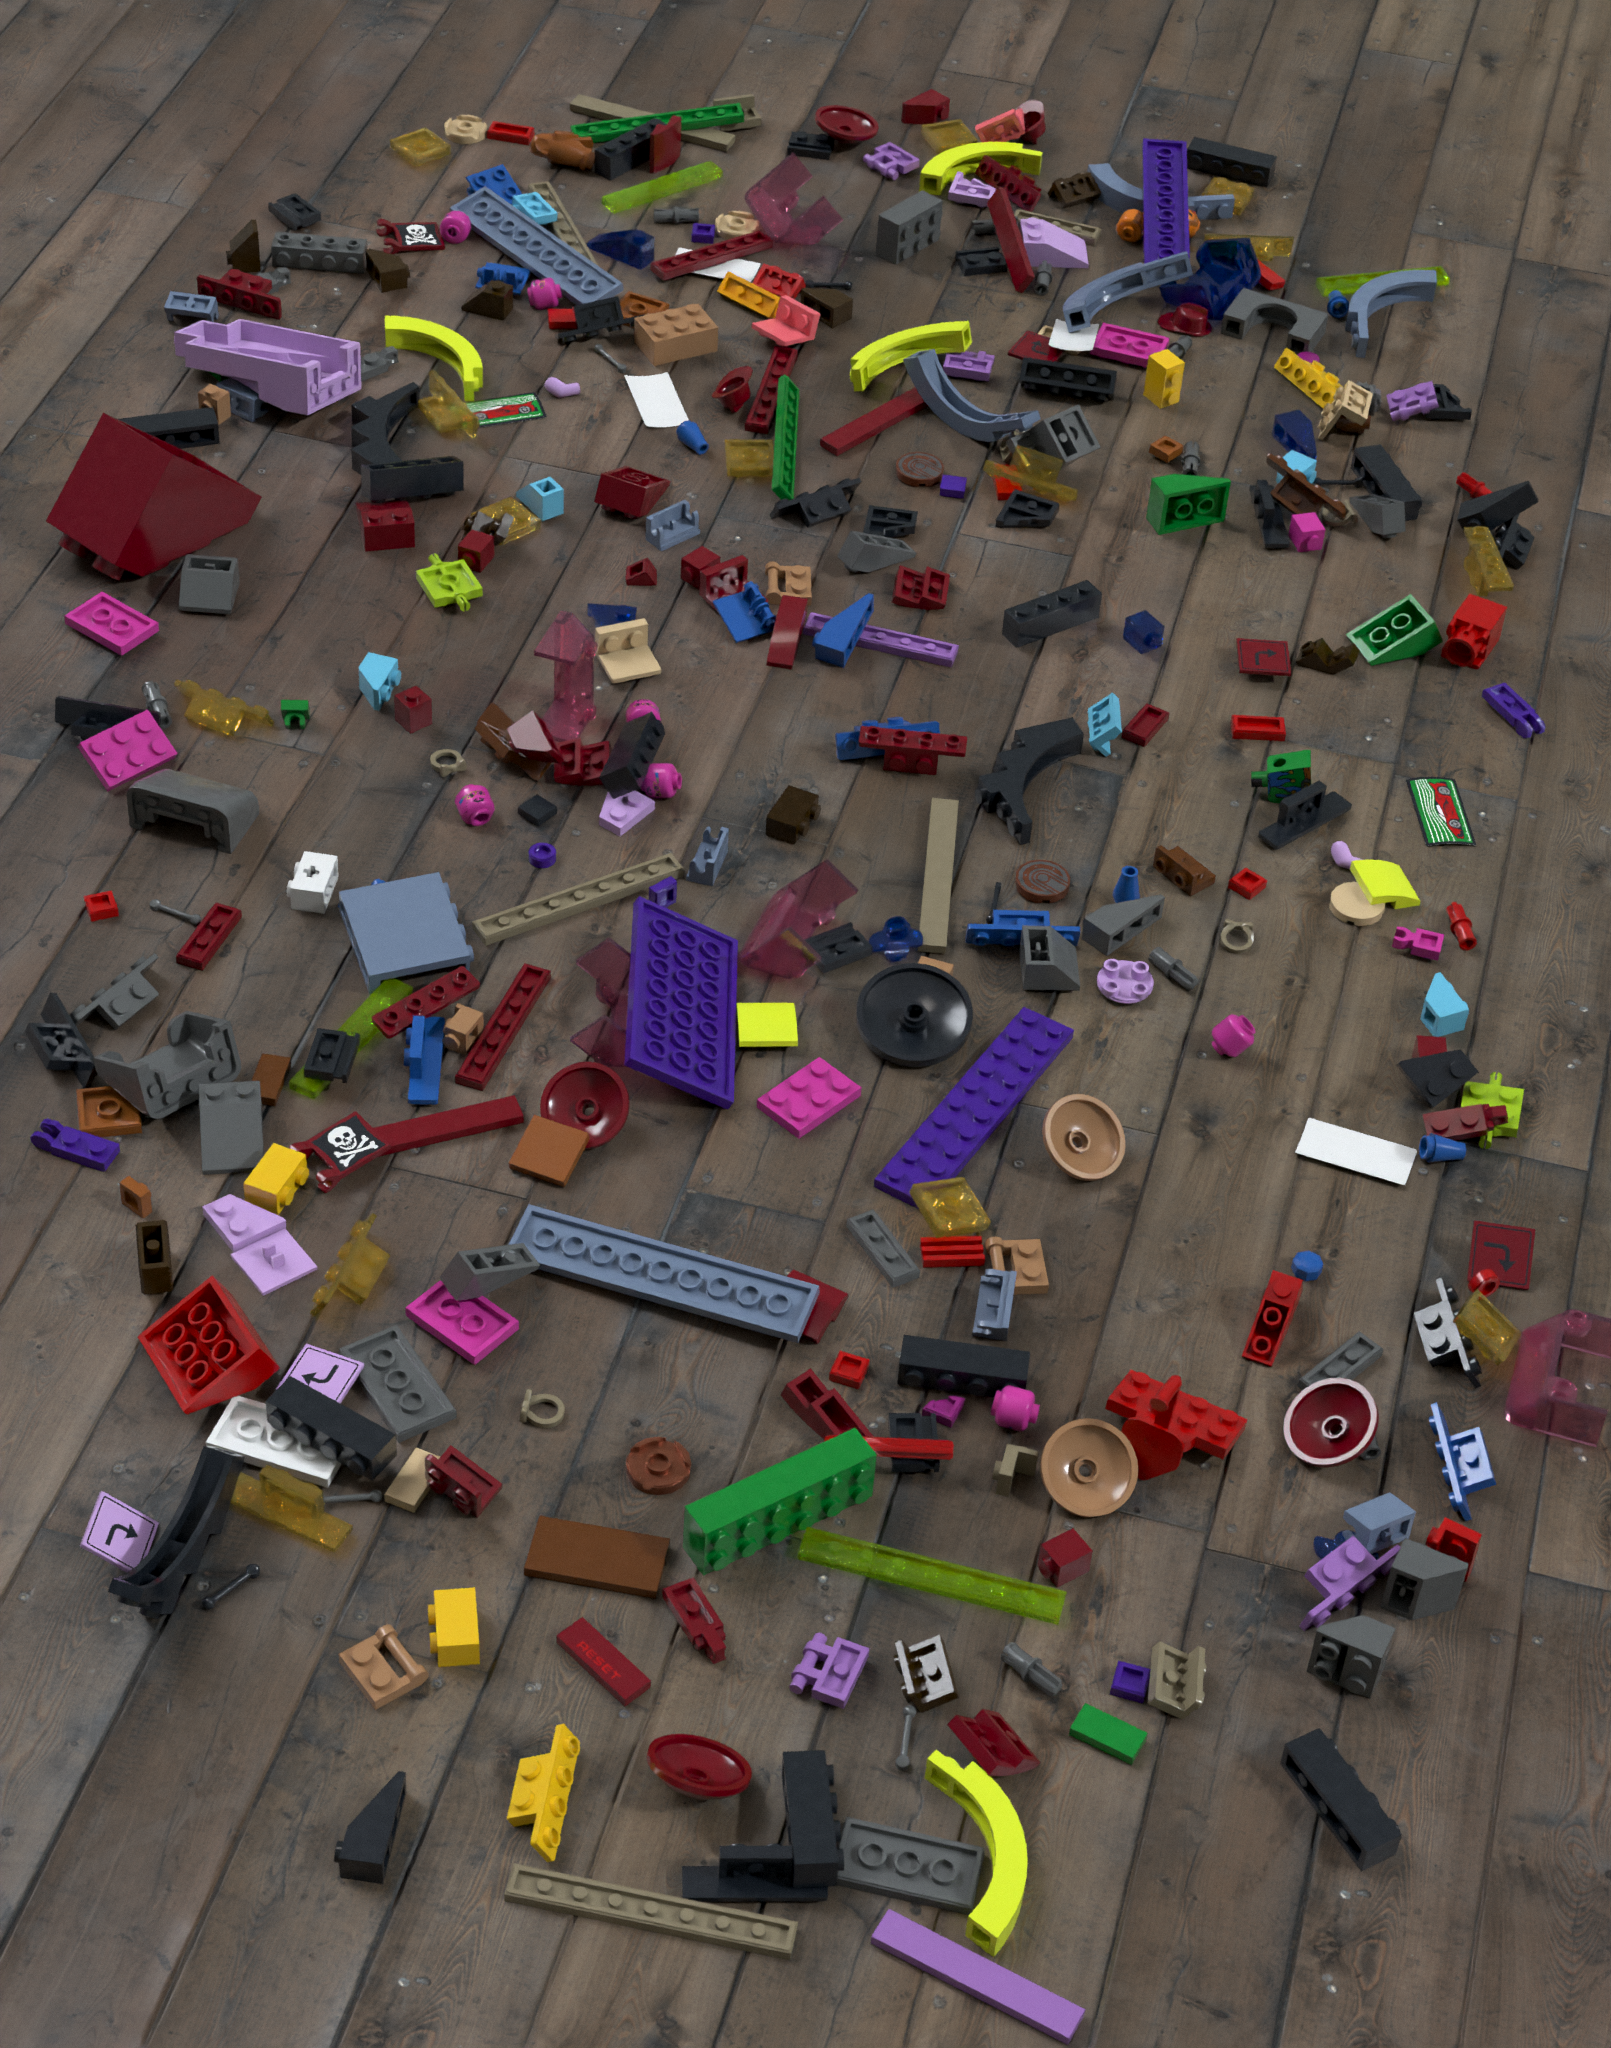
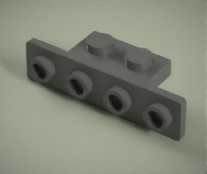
M155 953L148 959L142 956L130 967L132 971L126 975L122 972L110 983L112 987L106 991L104 988H101L90 998L92 1003L87 1007L84 1004L78 1006L70 1014L76 1027L94 1012L98 1011L116 1031L155 1000L159 993L142 975L153 966L159 957Z

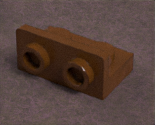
M1162 845L1156 847L1153 867L1190 897L1215 883L1216 875L1179 846L1169 851Z

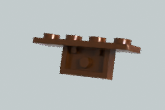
M1271 453L1266 456V463L1283 476L1282 480L1271 491V496L1276 502L1294 515L1315 512L1317 515L1324 507L1343 521L1345 519V505L1336 498L1333 500L1325 495L1326 491L1320 485H1312L1306 480L1307 477L1300 470L1295 469L1294 471L1288 467L1287 461L1281 456H1274Z
M491 702L478 719V724L474 728L482 736L480 741L490 749L494 748L496 750L494 755L506 764L510 761L519 765L533 780L539 781L552 763L529 760L521 752L517 754L508 742L511 737L507 731V728L515 722L497 704Z

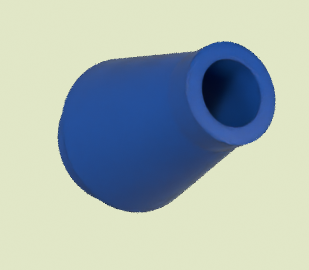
M1338 290L1330 292L1327 305L1328 313L1337 318L1345 316L1348 313L1349 301Z
M687 420L678 426L676 434L679 441L693 449L698 455L704 454L709 449V444L704 439L695 422Z
M1133 866L1122 868L1121 875L1112 893L1115 903L1140 899L1137 868Z
M1433 1133L1429 1134V1136L1424 1135L1420 1140V1158L1426 1159L1428 1163L1463 1160L1465 1158L1466 1145L1463 1142H1457Z

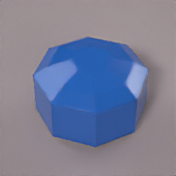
M1311 1251L1298 1252L1294 1257L1291 1269L1295 1277L1304 1281L1317 1280L1322 1272L1323 1262L1320 1255Z

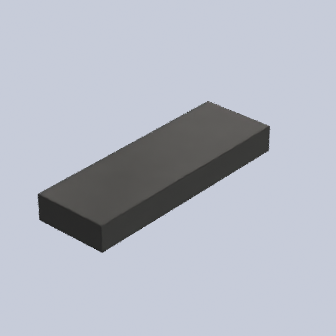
M874 1209L847 1219L846 1227L892 1288L919 1278V1268Z
M1359 1331L1302 1376L1298 1381L1297 1387L1304 1390L1311 1384L1328 1378L1353 1380L1382 1356L1383 1348Z

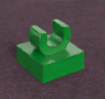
M281 700L282 718L287 729H290V722L293 719L300 721L301 729L305 728V719H310L308 700Z

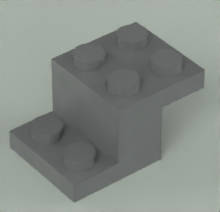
M1079 404L1042 420L1030 430L1006 441L1028 485L1066 468L1077 459L1101 448Z

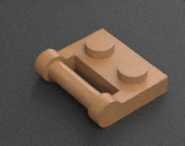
M777 562L766 564L765 574L768 577L766 598L769 604L780 605L782 595L807 598L808 605L811 606L810 567L800 565L780 566ZM778 578L785 579V592H780L778 589Z
M991 1237L986 1240V1252L991 1257L993 1269L1005 1271L1003 1255H1010L1012 1270L1017 1271L1014 1295L1048 1293L1049 1283L1040 1239L1002 1240L1000 1237Z
M390 1624L382 1626L375 1635L339 1653V1663L375 1710L422 1685L429 1676L423 1665H417L397 1639L398 1634ZM387 1647L406 1672V1675L399 1678L380 1654L379 1650Z

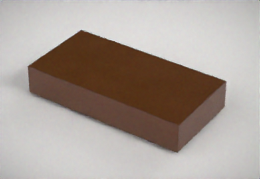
M261 1054L251 1081H260L262 1104L276 1106L291 1067V1057Z

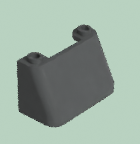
M162 769L135 781L126 794L130 827L143 830L148 820L154 823L159 814L204 826L205 837L210 838L213 836L220 843L218 851L232 854L259 815V802L251 791L171 769Z
M185 1011L172 1018L167 1027L168 1045L130 1064L125 1063L122 1055L118 1052L110 1050L93 1057L96 1071L99 1077L145 1116L155 1119L163 1118L199 1099V1084L228 1083L238 1077L241 1070V1061L230 1021Z

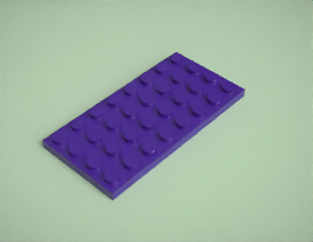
M641 896L633 903L624 1065L707 1100L712 1104L729 1109L734 1103L738 940Z

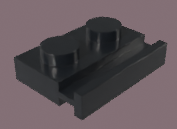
M792 131L787 146V155L830 160L834 139L826 134L816 135L808 134L804 131Z
M296 193L278 199L275 204L272 202L268 203L269 212L294 231L297 230V226L307 227L321 221V212Z
M999 247L961 250L955 253V260H958V265L964 276L1001 273L1008 270L1006 260L1002 252H999Z
M850 922L803 940L802 949L804 951L807 950L813 962L823 973L871 956L873 946L858 930L855 931L853 924Z
M318 1028L304 1067V1078L333 1082L334 1079H341L342 1083H347L360 1045V1034L355 1033V1036H350L344 1031Z
M889 1413V1438L938 1440L936 1413H931L930 1416H921V1413ZM891 1457L892 1472H924L925 1469H934V1472H939V1459Z

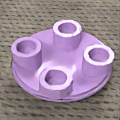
M1108 959L1104 962L1097 975V986L1100 992L1108 999L1118 1003L1131 1004L1140 1002L1151 994L1154 986L1149 966L1143 961L1132 962Z

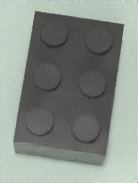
M922 190L879 214L876 255L894 264H898L938 241L941 235L940 226L943 200Z

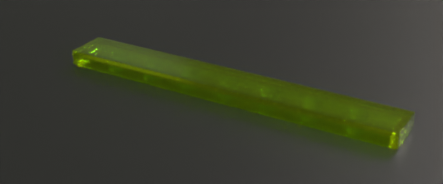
M811 1527L806 1528L798 1551L799 1560L1059 1625L1067 1591Z

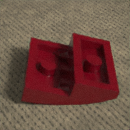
M673 115L667 125L657 124L650 134L649 173L655 174L666 169L680 157L682 117Z
M900 565L896 572L891 603L915 609H944L950 574L928 566L924 573H920Z
M581 738L556 743L565 761L561 764L554 763L555 782L567 785H603L599 777L612 752L609 740L584 746Z
M793 1269L787 1277L819 1285L820 1293L801 1337L819 1344L830 1322H835L849 1295Z
M981 1709L974 1718L955 1715L947 1724L988 1775H1015L1034 1769L1041 1763L998 1712Z

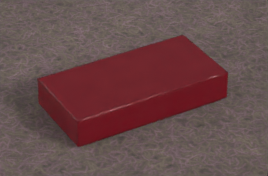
M1146 703L1122 730L1121 738L1145 747L1168 721L1169 712Z

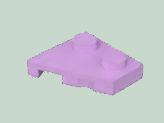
M957 171L949 190L948 200L960 204L969 203L978 207H988L987 202L995 193L996 188L983 184L975 178L972 179V182L963 178L964 173Z
M636 790L615 799L608 792L599 816V825L618 836H622L655 809V801Z
M231 1194L202 1206L203 1215L233 1253L275 1232L286 1229V1220L283 1217Z

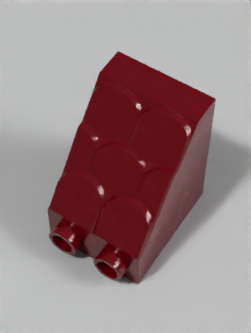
M103 412L46 522L63 532L58 542L61 547L85 559L89 551L92 550L98 554L92 566L102 573L120 580L125 570L143 577L163 569L171 561L209 546L212 540L229 534L236 528L247 524L262 496L198 457Z

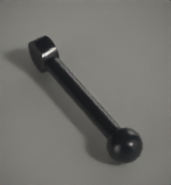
M805 281L806 288L841 287L850 290L853 286L850 281L845 283Z
M1317 477L1313 484L1320 486L1354 485L1356 488H1361L1364 482L1360 477L1354 480H1322Z
M996 882L990 914L986 917L988 924H992L993 910L997 909L1001 882Z
M257 1564L248 1565L246 1572L212 1597H205L202 1601V1606L207 1610L214 1608L216 1601L248 1578H257L260 1574L259 1566Z

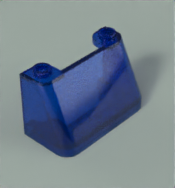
M1250 238L1206 240L1196 253V260L1200 268L1185 284H1177L1176 281L1162 284L1159 289L1165 302L1176 307L1184 303L1198 304L1208 310V320L1221 321L1224 313L1243 288L1252 290L1260 281L1261 269Z

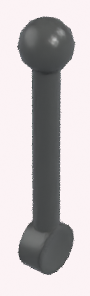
M601 344L595 345L594 350L596 353H601L614 364L619 373L626 372L625 364L618 363L603 350Z
M158 899L149 902L150 909L153 911L162 910L190 920L193 925H198L201 922V917L198 914L190 915L162 905Z
M376 1489L371 1491V1493L338 1496L315 1494L312 1497V1502L316 1507H322L326 1503L371 1500L377 1503L382 1500L383 1495L380 1490Z
M907 1705L903 1708L905 1722L901 1753L896 1759V1768L900 1771L907 1770L910 1765L907 1753L912 1718L916 1715V1709L912 1705Z

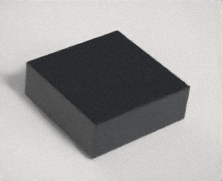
M536 794L518 807V814L534 825L540 826L557 814V806Z

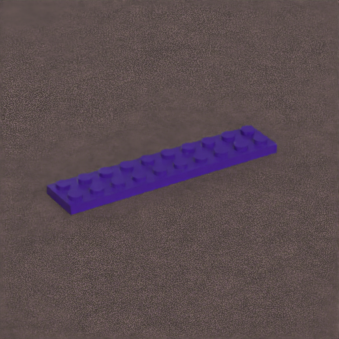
M1143 139L1144 264L1186 251L1190 260L1186 141Z
M1023 1007L876 1176L874 1187L921 1211L927 1212L1072 1040L1074 1029Z

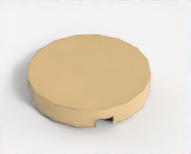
M459 115L457 119L452 120L450 118L444 123V135L448 140L459 144L478 143L487 136V124L485 122L482 123V119L476 116Z
M731 211L723 216L724 213L720 214L715 220V232L726 240L759 231L758 219L755 220L754 216L747 212Z
M1348 882L1337 886L1332 891L1329 907L1332 914L1340 921L1347 923L1348 920L1354 922L1356 926L1372 925L1381 919L1385 910V903L1370 905L1358 882Z

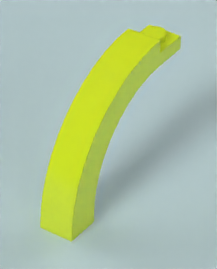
M979 142L958 146L938 154L923 167L920 173L919 192L923 190L929 194L940 196L943 189L954 180L957 171L964 173V175L974 173L984 155L990 156L1003 166L1009 168L1011 165L1016 166L1022 170V173L1039 175L1043 152L1023 149V144L1012 142Z
M385 316L386 347L393 346L396 349L426 353L448 363L457 371L462 379L465 401H474V392H479V388H483V367L478 352L468 340L455 331L434 322L403 316Z
M969 321L944 322L915 327L886 336L864 347L850 359V381L853 383L854 391H864L877 375L892 366L902 363L903 359L918 351L935 349L936 354L965 352L972 344Z
M935 1750L927 1758L925 1779L964 1808L980 1828L990 1851L993 1877L981 1902L968 1916L965 1936L994 1957L1011 1934L1019 1916L1023 1900L1028 1864L1023 1828L1009 1798L986 1771L973 1761L965 1769H962L953 1758L946 1757L938 1750Z

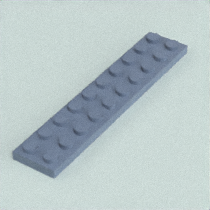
M486 186L450 207V211L464 212L471 221V229L520 265L529 269L538 278H552L555 285L560 284L562 295L576 305L611 298L624 291L623 284Z
M528 1204L508 1244L524 1243L540 1264L539 1270L795 1343L799 1342L820 1293L819 1285Z

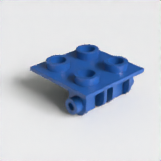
M503 164L466 177L470 184L467 188L469 196L486 186L512 205L513 196L522 195Z
M487 262L485 266L477 270V277L480 278L475 288L479 289L491 280L502 281L513 285V295H520L531 271L527 268Z
M752 581L744 585V591L713 601L714 606L736 643L772 632L774 629L776 616L771 612L768 602H765L766 598L758 590V585Z

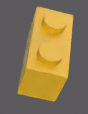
M1168 349L1149 355L1143 395L1160 409L1178 403L1185 362Z
M273 1143L243 1183L245 1201L279 1215L285 1206L290 1205L294 1193L299 1186H303L308 1179L309 1169L307 1168L306 1154Z
M475 1587L434 1590V1604L428 1605L429 1625L436 1626V1632L429 1633L430 1654L437 1653L438 1667L480 1664Z

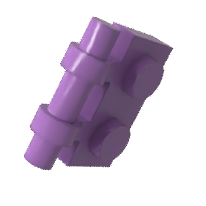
M891 142L874 148L873 156L865 154L863 157V161L867 163L869 168L872 170L877 169L881 172L882 176L893 180L898 178L899 173L906 174L919 168L920 163L918 158Z
M969 351L948 353L943 370L946 375L951 377L989 381L995 355H988L984 351H979L978 353Z
M1432 381L1419 383L1416 386L1397 390L1386 395L1392 421L1399 419L1404 421L1409 419V416L1422 412L1426 414L1431 409L1439 407Z
M815 1633L812 1641H808L803 1650L804 1658L801 1664L796 1665L791 1677L793 1680L789 1689L795 1694H801L805 1686L813 1685L812 1698L844 1709L869 1657V1648L837 1637L833 1647L825 1645L827 1637L824 1634ZM816 1662H825L822 1670L814 1668Z

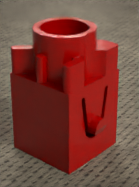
M1469 593L1447 626L1446 634L1448 640L1442 647L1441 657L1460 667L1468 666L1478 670L1500 639L1507 606Z

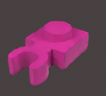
M1397 927L1392 947L1396 949L1410 948L1412 949V955L1438 961L1445 934L1417 928L1416 933H1413L1405 927Z

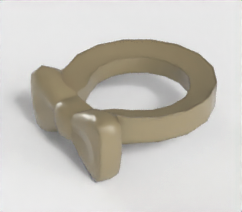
M1348 500L1343 501L1344 509L1348 512L1343 521L1329 519L1327 515L1330 511L1326 508L1322 511L1323 521L1330 526H1342L1350 520L1356 523L1358 520L1357 513L1350 506Z
M452 749L438 750L430 757L431 767L435 771L440 772L441 777H446L456 771H466L467 769L465 759L462 758L459 752ZM441 756H452L456 759V763L451 765L439 764L436 760Z
M1225 919L1224 929L1220 936L1222 946L1227 951L1235 954L1249 951L1254 942L1253 923H1241ZM1234 929L1241 930L1246 935L1248 942L1244 946L1235 947L1228 943L1226 936Z
M526 1389L520 1412V1422L525 1423L528 1420L539 1428H552L562 1422L565 1406L558 1397L551 1394L532 1396V1390ZM540 1402H549L557 1407L558 1412L553 1418L542 1419L537 1417L529 1408L531 1405Z

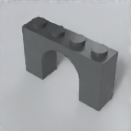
M1243 288L1224 313L1221 334L1242 340L1254 325L1260 323L1279 324L1290 330L1286 348L1298 355L1301 352H1312L1325 334L1329 314Z

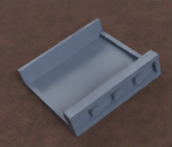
M439 872L339 891V910L369 995L380 992L381 980L462 964L470 972V962L474 961L473 949L471 945H466L464 925L458 924L456 904L450 903L448 883L442 882Z

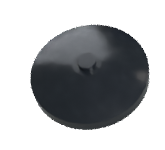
M905 963L886 968L866 983L857 1002V1027L866 1045L881 1058L902 1066L925 1067L949 1059L963 1047L972 1027L973 1008L967 991L955 977L931 965Z

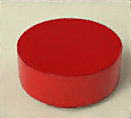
M1485 1269L1472 1277L1468 1283V1289L1475 1298L1483 1299L1497 1290L1500 1279L1492 1269Z

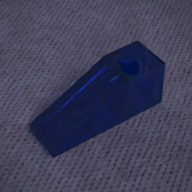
M633 229L602 233L586 243L589 249L640 270L654 261L655 237L642 230Z
M1299 409L1275 415L1272 436L1288 453L1294 450L1316 460L1317 450L1312 422Z

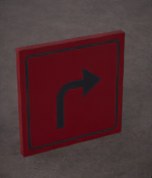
M1027 330L1008 351V355L1023 360V357L1056 362L1066 350L1050 346L1049 337Z
M1236 638L1239 673L1291 676L1288 641Z
M1474 1220L1467 1281H1470L1474 1275L1482 1270L1492 1269L1500 1279L1499 1286L1529 1290L1536 1229Z

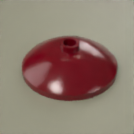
M829 105L819 108L815 114V122L818 127L840 143L868 141L878 133L879 125L877 121L869 114L852 107Z
M578 1062L558 1071L547 1083L540 1102L541 1117L589 1133L590 1139L584 1150L594 1149L611 1141L625 1125L630 1109L629 1094L622 1079L611 1068L596 1062ZM587 1108H594L591 1115H585Z
M1328 1378L1315 1382L1301 1391L1290 1404L1284 1419L1285 1440L1295 1456L1309 1465L1329 1468L1346 1464L1362 1454L1372 1442L1378 1428V1408L1368 1390L1353 1380ZM1342 1430L1339 1434L1334 1435L1336 1431Z
M690 1734L661 1736L651 1742L647 1751V1763L655 1776L677 1793L689 1798L699 1800L729 1798L744 1791L749 1786L752 1777L751 1767L742 1755L725 1744L702 1736Z

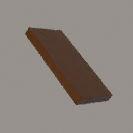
M539 1515L524 1566V1575L656 1599L670 1547V1538Z

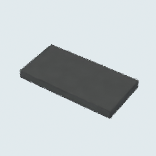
M397 1325L339 1348L341 1356L364 1363V1368L356 1381L389 1430L396 1434L398 1443L457 1418L456 1409Z
M845 1817L841 1841L837 1848H843L844 1871H838V1886L970 1915L973 1910L986 1848Z

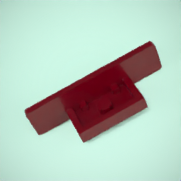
M984 155L975 174L996 188V190L998 187L1006 189L1008 198L1025 211L1033 212L1041 197V188L1035 185L1036 180L1027 175H1021L1022 170L1016 166L1011 165L1010 168L1003 166L990 156Z
M230 269L220 280L204 275L197 277L198 295L216 297L217 302L277 320L282 317L281 299L267 294L272 289V280L241 272L237 269Z
M861 726L859 747L885 749L883 770L937 775L939 755L966 756V736L879 728L876 726Z
M461 966L373 1015L371 1022L387 1039H391L405 1031L406 1028L412 1027L413 1016H425V1019L479 989L480 982L464 966Z

